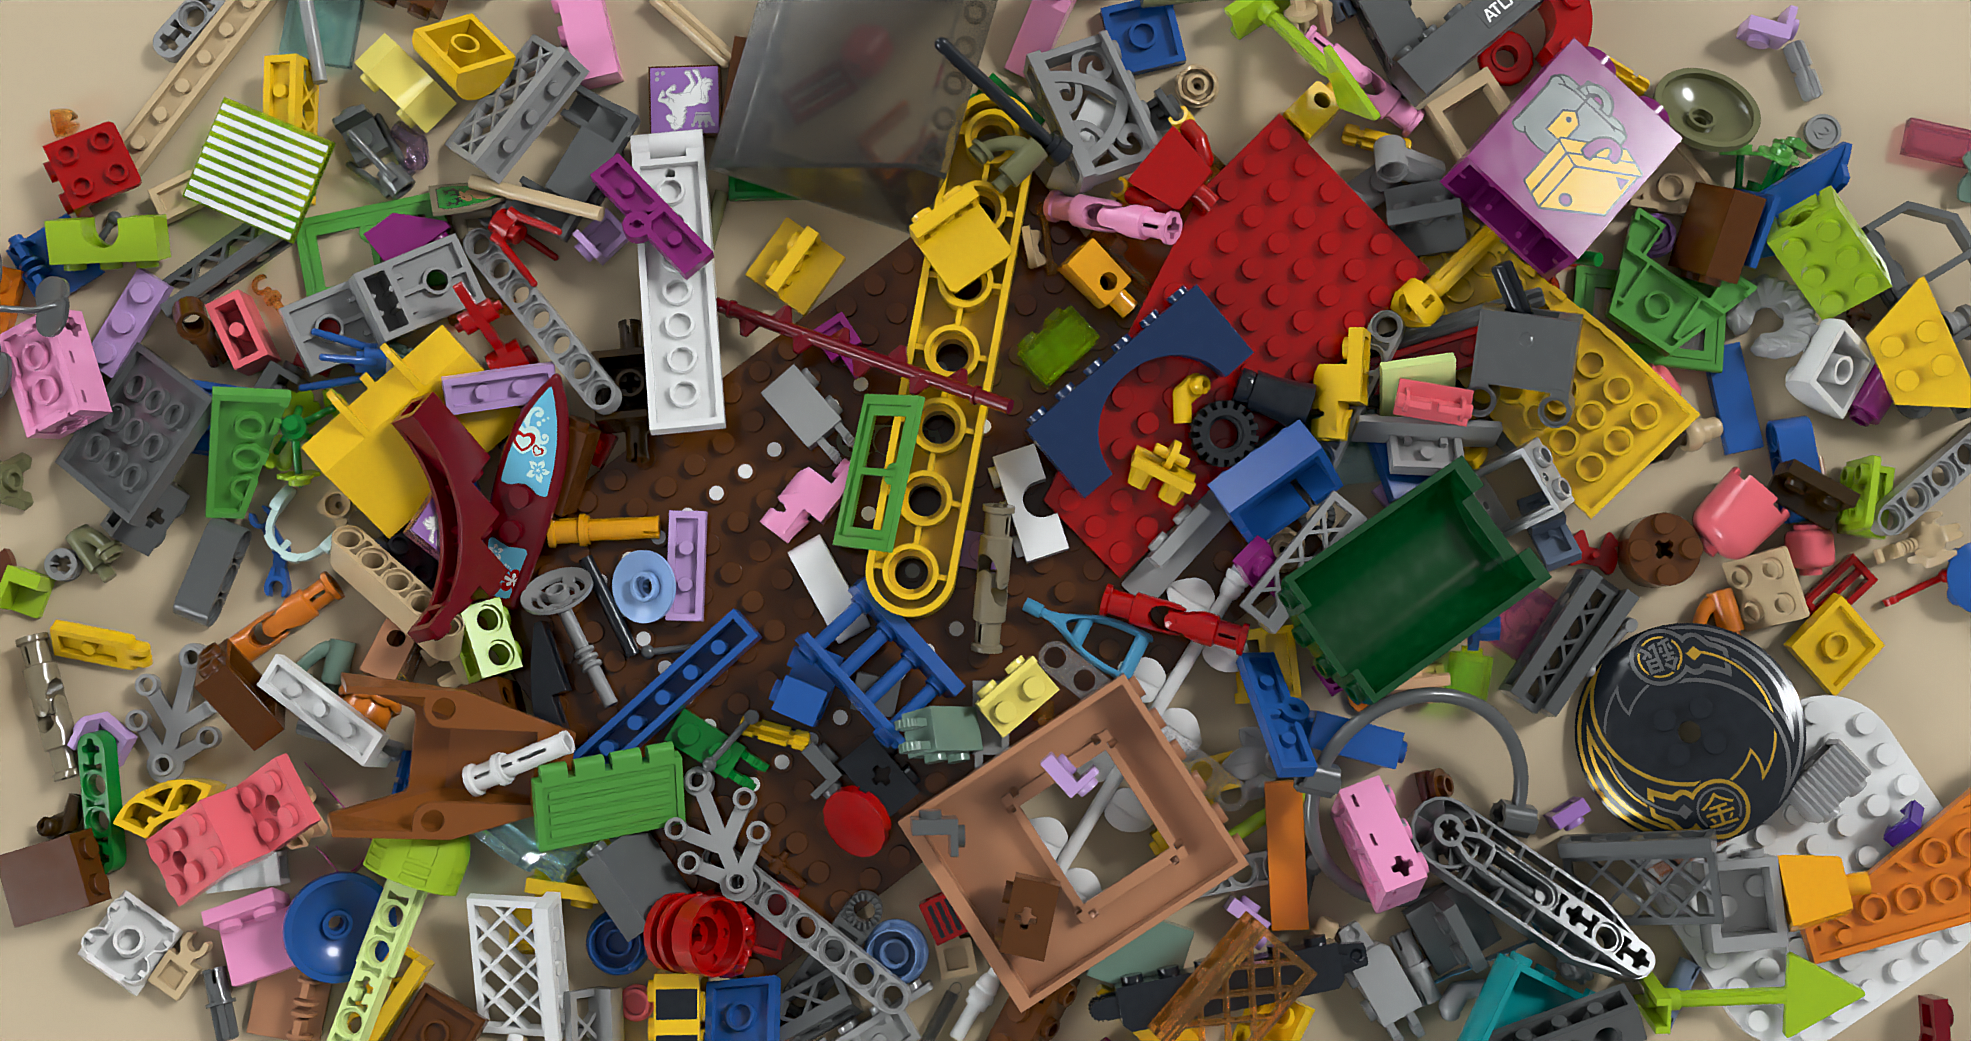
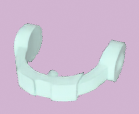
M287 484L274 496L269 504L272 509L266 521V534L264 535L268 546L272 551L279 553L282 559L295 564L313 560L324 553L329 555L332 533L317 548L307 553L296 554L286 551L292 544L288 539L279 546L275 538L274 526L276 520L297 493L295 488Z

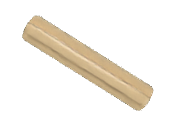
M648 0L652 7L722 68L726 69L730 66L732 49L676 0Z

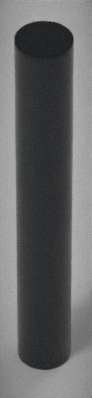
M589 555L579 560L582 569L588 571L592 577V589L626 658L629 659L639 654L640 650L593 556Z

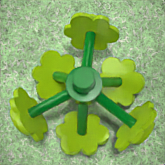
M328 389L322 391L326 407L322 410L321 404L318 401H314V394L311 390L298 391L297 393L291 390L290 403L282 415L284 419L281 418L280 430L282 434H278L273 438L266 464L263 465L266 469L276 467L280 471H288L292 466V460H294L295 471L276 475L277 479L288 481L289 486L301 488L304 485L311 484L312 478L321 476L320 471L314 469L303 470L300 442L305 439L308 441L314 436L309 433V427L313 426L316 421L329 414H332L333 418L340 414L326 396V393L329 391Z

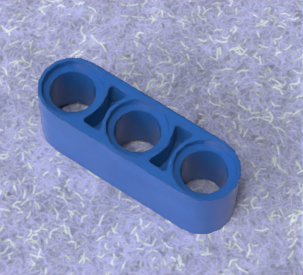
M1807 416L1767 422L1765 433L1772 474H1774L1779 463L1796 459L1821 473L1812 423ZM1778 504L1779 511L1785 508ZM1788 510L1790 517L1784 523L1792 524L1809 520Z

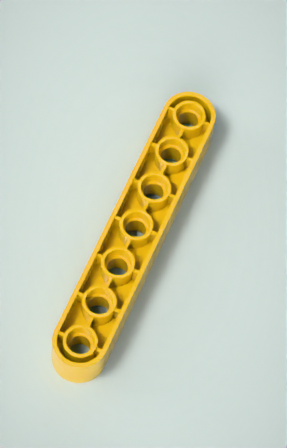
M983 93L964 102L952 117L934 208L944 202L942 197L952 188L960 185L963 189L971 183L979 194V203L988 205L994 211L995 218L993 223L1010 245L1011 254L1004 261L978 278L982 285L981 291L976 297L969 300L959 299L953 295L926 257H924L907 346L909 364L948 377L954 372L946 371L938 365L936 361L937 354L946 345H960L969 356L966 365L963 367L968 371V384L972 386L979 385L983 390L992 392L1032 173L1016 188L1010 185L1001 194L991 183L1000 175L998 168L1015 151L1006 150L1002 155L994 157L991 162L987 161L982 165L971 155L968 148L972 145L971 141L974 138L979 140L982 136L989 133H996L1001 136L1015 135L1026 139L1032 137ZM1011 97L1022 109H1024L1032 117L1028 109L1021 102ZM901 378L898 395H911L909 392V379ZM932 387L918 394V396L925 397L893 552L869 550L866 562V581L874 599L886 610L903 616L905 619H921L933 615L946 605L955 589L989 408L980 404H970L969 400ZM935 415L946 416L955 425V432L952 438L942 444L930 442L923 434L925 422ZM894 417L884 469L889 464L896 463L906 417ZM884 477L882 478L876 509L874 530H882L891 485L885 482ZM920 487H932L941 495V506L933 515L919 516L910 508V497ZM909 558L921 560L928 569L925 583L916 589H906L900 586L896 579L897 567L902 561Z

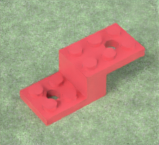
M285 753L273 758L237 786L199 800L145 842L149 848L151 859L157 864L166 881L168 892L174 897L178 907L193 901L228 875L265 860L321 821V818L288 754Z

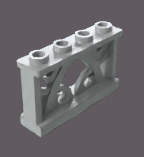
M1107 30L1042 53L1040 50L1026 55L1023 70L1050 132L1055 133L1057 136L1063 135L1073 145L1071 154L1064 162L1079 194L1092 190L1095 185L1133 173L1163 138L1158 130H1154L1150 122L1148 105L1144 100L1140 101L1136 92L1134 76L1130 70L1125 69L1121 61L1122 54L1119 44L1116 40H1111ZM1090 55L1099 57L1104 67L1102 71L1094 70L1092 67L1093 61H1091L1087 65L1085 73L1079 72L1078 63L1082 58ZM1071 62V71L1049 70L1050 68ZM1070 87H1074V99L1071 101L1063 100L1060 93L1067 92L1070 95ZM1082 89L1100 95L1115 105L1113 119L1105 133L1091 122L1072 120L1070 115L1080 105ZM1127 116L1130 123L1124 124ZM1087 131L1094 135L1098 141L1096 143L1093 136H1090V140L1084 142L1079 134ZM1135 136L1142 149L1137 154L1126 155L1120 152L1113 144L1116 141L1121 147L1130 149L1133 145L1127 141V137ZM1107 152L1116 160L1096 168L1093 165Z

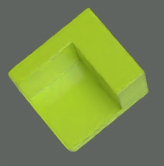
M7 565L0 582V609L13 610L40 619L43 616L56 580L25 567Z

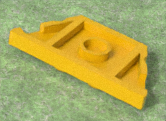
M1922 276L1915 280L1907 292L1889 309L1886 315L1872 328L1864 339L1894 405L1971 408V378L1926 278Z

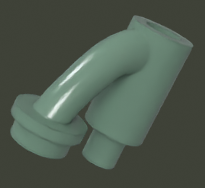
M330 638V640L321 642L311 648L296 664L307 672L320 659L326 658L321 682H325V686L338 695V688L342 684L340 680L341 672L350 673L356 643Z

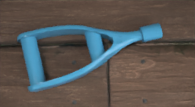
M1027 598L1022 608V611L1049 621L1080 656L1113 678L1121 673H1124L1127 679L1131 678L1149 642H1153V636L1149 633L1111 617L1058 613L1045 609V605L1031 598ZM1071 622H1077L1071 634L1066 625ZM1093 623L1111 626L1136 636L1119 671L1101 662L1082 647Z

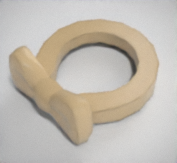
M1029 225L1022 226V238L1028 259V268L1034 269L1044 266L1047 260L1039 252L1038 247L1041 231L1031 230Z

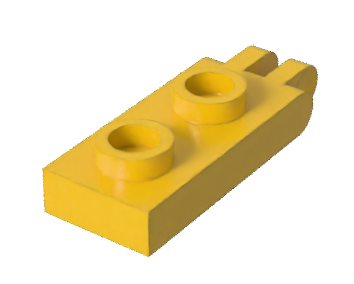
M57 619L50 627L55 656L127 670H134L138 667L146 668L153 664L151 645L148 642L136 640L133 634Z

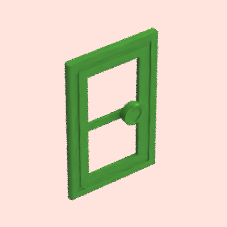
M430 193L293 220L296 223L294 230L307 297L331 288L326 287L317 236L360 228L359 235L361 239L370 244L363 234L392 213L411 216L425 214V218L447 221V215L433 216ZM370 244L374 265L382 263L380 255ZM433 271L428 273L426 282L429 287L446 284V279L440 272Z
M865 394L832 545L888 553L893 552L925 397L918 395ZM876 416L906 417L896 463L889 464L886 469L866 467ZM864 475L884 477L885 482L891 485L882 530L853 527Z

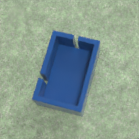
M1300 419L1289 427L1282 429L1278 435L1261 447L1251 451L1247 457L1230 469L1220 473L1216 479L1207 484L1231 522L1248 544L1257 535L1267 541L1311 510L1290 482L1296 479L1316 505L1325 500L1331 491H1337L1344 486L1323 447Z

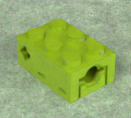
M1832 185L1819 191L1820 195L1817 196L1815 193L1779 213V218L1774 217L1767 237V244L1821 320L1833 318L1892 287L1887 265Z

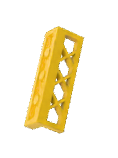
M297 53L264 56L262 119L317 142L319 85L313 84L309 60ZM304 70L306 71V84L304 82ZM262 126L263 133L302 148L303 144L304 150L317 154L316 148ZM262 139V145L317 167V161ZM261 151L262 158L315 179L313 185L303 182V188L310 190L308 196L261 177V183L304 200V205L306 206L316 205L315 173ZM261 164V170L301 186V180ZM260 189L261 196L271 200H285Z
M407 945L404 954L413 961L403 976L392 978L390 984L391 995L383 1007H381L369 1041L385 1040L435 964V962ZM389 952L382 962H384L387 959V957L389 956ZM368 982L365 988L367 993H372L373 987ZM362 1001L355 1002V1005L364 1006V1004H361ZM356 1012L350 1014L347 1021L348 1028L351 1032L352 1022L356 1017H360V1015Z

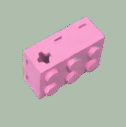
M69 310L65 327L55 337H45L38 332L36 315L0 334L1 352L8 353L11 357L12 377L10 383L27 438L61 439L113 412L82 311Z
M1379 775L1340 789L1330 813L1376 914L1417 899L1428 877L1427 873H1429V867L1424 855L1421 852L1416 853L1411 842L1413 835L1405 818L1400 819L1394 807L1397 803L1393 790L1389 785L1384 786Z

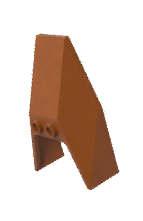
M341 672L340 680L346 694L378 695L413 709L415 721L407 787L395 794L328 812L327 821L332 837L452 840L534 816L531 778L538 777V767L516 775L512 783L506 786L498 784L487 789L485 794L475 797L469 793L463 782L462 770L464 766L471 763L481 764L488 761L491 755L498 752L510 754L565 730L570 733L575 744L576 733L467 690ZM574 753L564 755L545 764L566 761L567 769L571 771V761Z

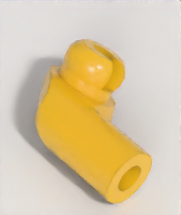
M1199 373L1188 375L1174 388V424L1192 423L1191 404L1202 394H1206L1211 387L1210 380L1206 375Z

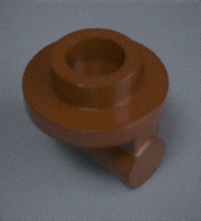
M1435 768L1414 772L1421 803L1434 797H1451L1453 795L1454 784L1452 778L1443 769Z

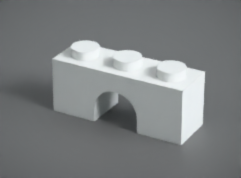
M1035 444L992 457L994 466L988 468L994 489L999 487L1002 489L1005 501L1000 503L1015 506V513L1011 514V522H1013L1017 534L1012 537V544L1017 558L1024 556L1026 564L1067 551L1069 546L1058 513L1047 517H1036L1031 515L1023 504V495L1027 489L1045 482L1046 479Z

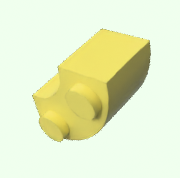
M386 33L354 62L364 72L359 78L374 93L381 89L400 107L396 114L411 129L417 124L427 134L457 104Z

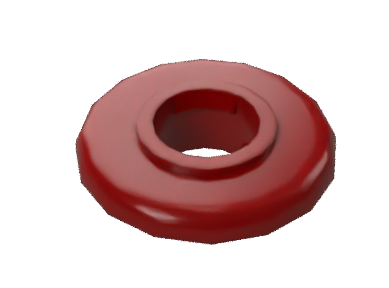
M1508 31L1477 56V63L1480 70L1487 66L1500 86H1512L1520 83L1529 75L1533 67L1534 53L1530 43L1522 35ZM1500 50L1510 52L1514 58V65L1509 68L1500 66L1496 61V53Z

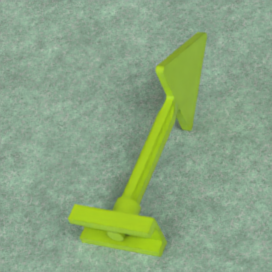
M1236 0L1224 8L1225 14L1231 19L1233 24L1230 31L1238 40L1263 24L1273 28L1318 73L1331 81L1336 102L1340 109L1372 121L1381 117L1330 44L1324 47L1323 54L1283 16V11L1291 6L1290 0Z
M1788 952L1786 955L1785 985L1782 987L1679 990L1678 988H1664L1651 971L1647 977L1638 980L1644 988V994H1633V999L1655 1034H1671V1011L1680 1010L1681 1007L1784 1004L1782 1032L1787 1038H1790L1864 997L1865 992L1853 983L1793 952Z

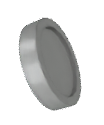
M1828 114L1816 115L1805 124L1803 130L1804 139L1815 150H1828L1839 142L1841 126L1834 117Z

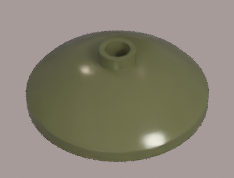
M1702 68L1675 70L1660 80L1653 94V100L1662 105L1668 113L1670 119L1669 126L1683 138L1680 142L1695 149L1707 152L1738 150L1748 145L1760 128V110L1751 94L1733 79L1715 71Z

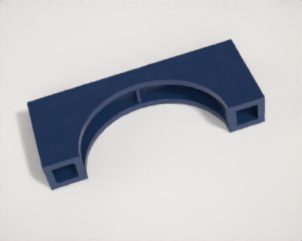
M1197 284L1189 289L1184 285L1178 288L1167 298L1170 305L1160 314L1156 309L1150 312L1139 322L1142 329L1132 338L1128 333L1122 336L1110 347L1114 353L1103 362L1098 357L1082 371L1086 377L1075 386L1070 381L1054 395L1058 401L1047 410L1042 405L1026 419L1030 424L1024 430L1081 498H1086L1113 474L1104 461L1100 450L1098 436L1099 420L1110 392L1128 372L1151 359L1175 356L1200 362L1211 369L1219 378L1228 376L1254 353Z

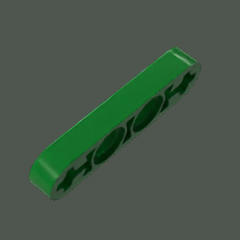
M99 730L81 736L78 741L77 751L84 828H92L94 837L99 845V855L104 872L108 874L120 870L125 865L127 852L125 830L113 824L117 814L122 809L117 744L110 732ZM101 764L102 767L96 768V765ZM97 775H100L105 782L104 793H101L96 787ZM101 811L108 817L109 824L107 829H104L100 824L99 814Z

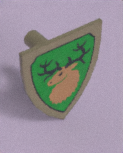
M468 183L428 186L433 216L451 215L453 231L460 240L464 239L468 234L467 220L492 217L491 206L508 199L470 189Z

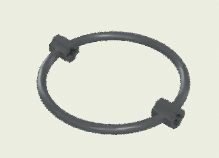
M1442 687L1410 689L1387 696L1358 712L1333 735L1319 758L1315 760L1318 768L1313 777H1294L1293 787L1297 792L1305 793L1303 819L1309 848L1323 873L1340 889L1353 897L1371 903L1363 884L1356 882L1346 875L1334 863L1326 850L1319 826L1320 797L1331 799L1333 795L1339 793L1342 784V770L1333 762L1344 746L1366 725L1384 714L1401 707L1428 702L1454 704L1467 708L1487 720L1500 734L1507 746L1513 766L1514 778L1511 801L1500 799L1497 803H1493L1489 813L1491 822L1513 837L1528 838L1529 835L1535 834L1539 824L1537 819L1538 810L1533 805L1526 804L1529 775L1525 751L1512 725L1495 707L1486 701L1466 692ZM1494 839V842L1504 849L1508 847L1498 839ZM1443 882L1433 887L1422 889L1417 899L1396 907H1409L1447 883Z

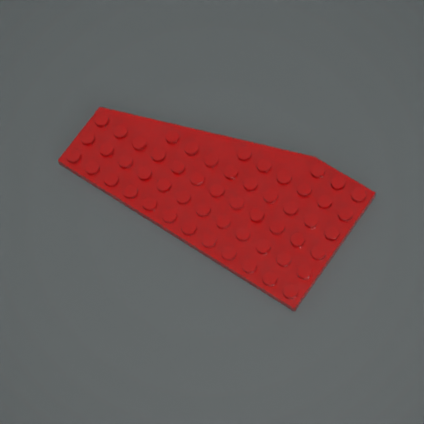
M1280 113L1206 184L1208 188L1220 197L1219 201L1206 215L1193 204L1182 226L1180 237L1167 254L1128 332L1132 338L1142 329L1139 322L1154 309L1159 314L1170 305L1167 298L1182 285L1189 289L1197 284L1254 353L1228 376L1219 378L1211 369L1200 362L1175 356L1154 358L1132 369L1110 392L1099 420L1098 436L1100 450L1104 461L1113 474L1086 498H1081L1057 470L1043 498V501L1055 513H1058L1061 520L1118 578H1121L1149 550L1148 545L1160 532L1163 531L1166 534L1176 524L1173 518L1185 505L1188 504L1192 508L1210 490L1207 484L1216 479L1220 473L1231 468L1211 466L1204 460H1200L1197 457L1198 454L1190 446L1192 444L1191 438H1188V432H1191L1190 423L1174 424L1173 390L1188 375L1194 373L1203 374L1209 378L1211 383L1210 390L1206 394H1202L1191 404L1192 419L1196 417L1195 413L1209 403L1231 401L1238 377L1243 368L1254 372L1260 370L1274 376L1313 384L1314 374L1319 364H1337L1343 358L1342 344L1344 337L1349 335V327H1364L1367 329L1375 314L1383 310H1391V301L1395 292L1410 278H1416L1421 281L1430 272L1422 261ZM1246 409L1253 414L1254 418L1252 419L1254 423L1258 424V430H1256V436H1259L1258 441L1278 423V421ZM1221 419L1212 425L1210 439L1215 446L1225 449L1232 446L1236 441L1237 430L1232 422ZM1174 440L1181 442L1182 446L1179 454L1190 459L1186 469L1196 474L1194 480L1196 486L1191 495L1185 493L1176 506H1173L1158 497V492L1164 482L1153 476L1145 490H1140L1128 483V475L1131 469L1132 453L1136 445L1152 452L1156 443L1169 448Z

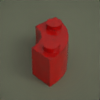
M1544 0L1537 10L1544 21L1546 36L1543 48L1534 58L1541 67L1550 61L1573 38L1584 47L1588 46L1593 26L1590 0Z

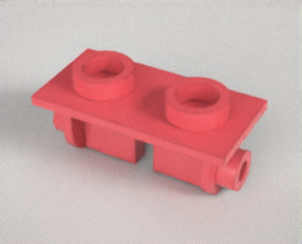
M1400 378L1393 414L1467 427L1468 419H1471L1473 412L1472 399L1474 390Z

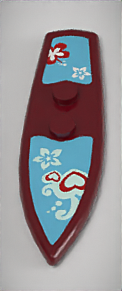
M558 373L553 374L534 393L514 423L502 451L491 493L490 503L500 514L491 524L493 530L483 539V542L509 571L500 582L502 584L500 590L486 600L500 597L502 605L509 610H516L520 606L521 594L528 586L549 531L566 472L569 451V413L562 377Z

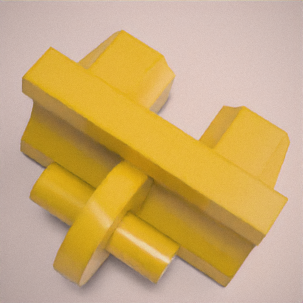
M1174 440L1169 448L1156 443L1152 452L1136 445L1132 453L1128 483L1140 490H1145L1153 476L1164 482L1158 492V497L1162 501L1176 506L1185 493L1191 495L1196 486V483H1194L1196 474L1186 469L1190 459L1179 454L1182 443Z

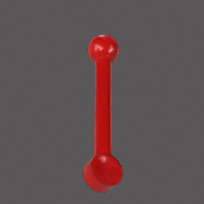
M1941 569L1937 576L1883 599L1885 607L1894 605L1900 600L1941 581L1947 583V569Z

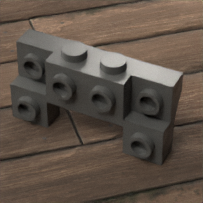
M579 85L575 90L578 95L569 110L564 108L560 114L565 121L578 127L579 131L546 183V188L525 176H522L519 182L525 188L600 206L605 199V195L592 182L590 174L617 153L624 158L625 154L623 151L630 141V136L634 134L641 123L638 115ZM507 200L504 205L507 209L512 206L522 214L560 228L562 230L561 235L550 234L568 243L573 235L572 233L583 218L518 200H513L512 202Z

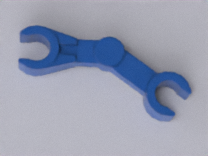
M262 505L263 510L269 516L272 508ZM249 513L250 524L257 529H261L265 535L266 522L260 524L256 514ZM275 525V538L280 546L284 539ZM289 546L286 551L291 552V547ZM272 551L273 566L265 581L264 592L267 596L273 597V586L276 582L280 581L283 585L281 597L287 598L292 591L287 568L288 561L282 559L281 555L276 551Z

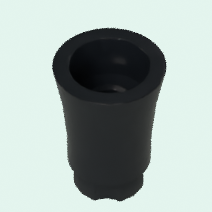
M1243 368L1238 377L1231 401L1245 405V409L1262 414L1287 427L1299 419L1305 424L1314 400L1317 384L1294 381L1260 370L1254 372Z

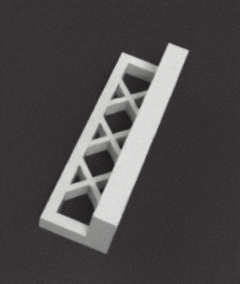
M275 654L257 686L361 766L387 768L392 758L383 752L382 748L390 735L288 657Z

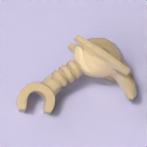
M1941 511L1925 512L1903 532L1898 534L1908 533L1906 539L1873 550L1877 564L1906 556L1910 552L1916 555L1908 557V563L1922 564L1925 568L1942 564L1957 555L1956 550L1947 551L1945 547L1947 542L1964 536V532L1959 529L1961 524L1952 523L1940 526L1938 523H1935V519L1943 516Z

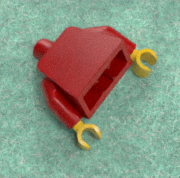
M1185 106L1180 107L1184 112L1181 120L1174 121L1171 116L1168 118L1172 127L1129 179L1121 176L1118 178L1124 183V188L1120 193L1111 190L1110 194L1113 197L1130 205L1136 204L1151 207L1155 212L1165 214L1174 210L1181 212L1191 202L1206 215L1219 201L1220 197L1205 185L1214 173L1210 169L1214 156L1207 134L1196 123L1194 116Z

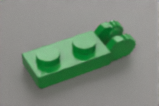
M684 708L664 740L667 742L672 741L675 747L702 763L705 758L711 757L729 738V735ZM736 740L716 762L717 765L713 771L725 779L729 777L742 787H747L754 791L757 786L754 780L734 770L738 761L742 758L751 767L766 772L770 765L747 751V747Z

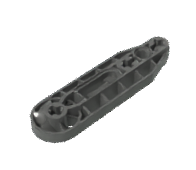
M1434 797L1422 802L1408 816L1407 822L1413 835L1411 842L1416 853L1421 852L1424 855L1431 873L1562 962L1614 978L1621 982H1635L1647 977L1654 969L1655 955L1652 949L1639 940L1602 896L1466 804L1451 797ZM1492 835L1515 852L1513 854L1489 839ZM1443 854L1448 861V865L1440 864L1438 855ZM1476 855H1479L1477 861L1473 859ZM1522 856L1546 872L1545 875L1521 860ZM1492 862L1493 864H1495L1496 866H1498V867L1501 868V869L1499 870L1498 868H1496L1495 866H1493V865L1490 864V863ZM1457 871L1459 874L1456 877L1451 872ZM1466 878L1490 894L1489 898L1464 882ZM1553 878L1557 879L1558 881H1560L1561 883L1577 893L1576 896L1572 895L1571 893H1569L1568 891L1552 881ZM1585 899L1594 904L1602 914L1584 903ZM1497 900H1500L1521 915L1520 919L1497 905ZM1529 921L1553 936L1552 940L1550 941L1528 926ZM1596 934L1602 938L1604 948L1597 943ZM1560 944H1565L1584 957V959L1571 955L1559 947Z

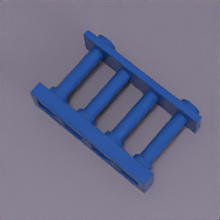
M866 577L857 580L848 589V592L853 596L851 598L852 603L821 633L813 638L808 632H805L794 640L800 646L797 650L802 658L812 666L816 663L875 728L873 734L876 739L885 747L889 748L891 746L893 749H896L899 744L906 742L905 738L899 733L900 731L895 730L894 722L902 719L901 714L924 708L936 696L941 697L943 695L944 698L955 697L965 685L903 616L891 613L874 599L868 588ZM861 614H869L877 622L875 626L877 631L838 666L824 649ZM894 641L903 651L900 653L902 658L870 689L863 693L849 677L885 642ZM918 668L927 678L925 680L926 686L888 721L874 704L911 669L916 670Z

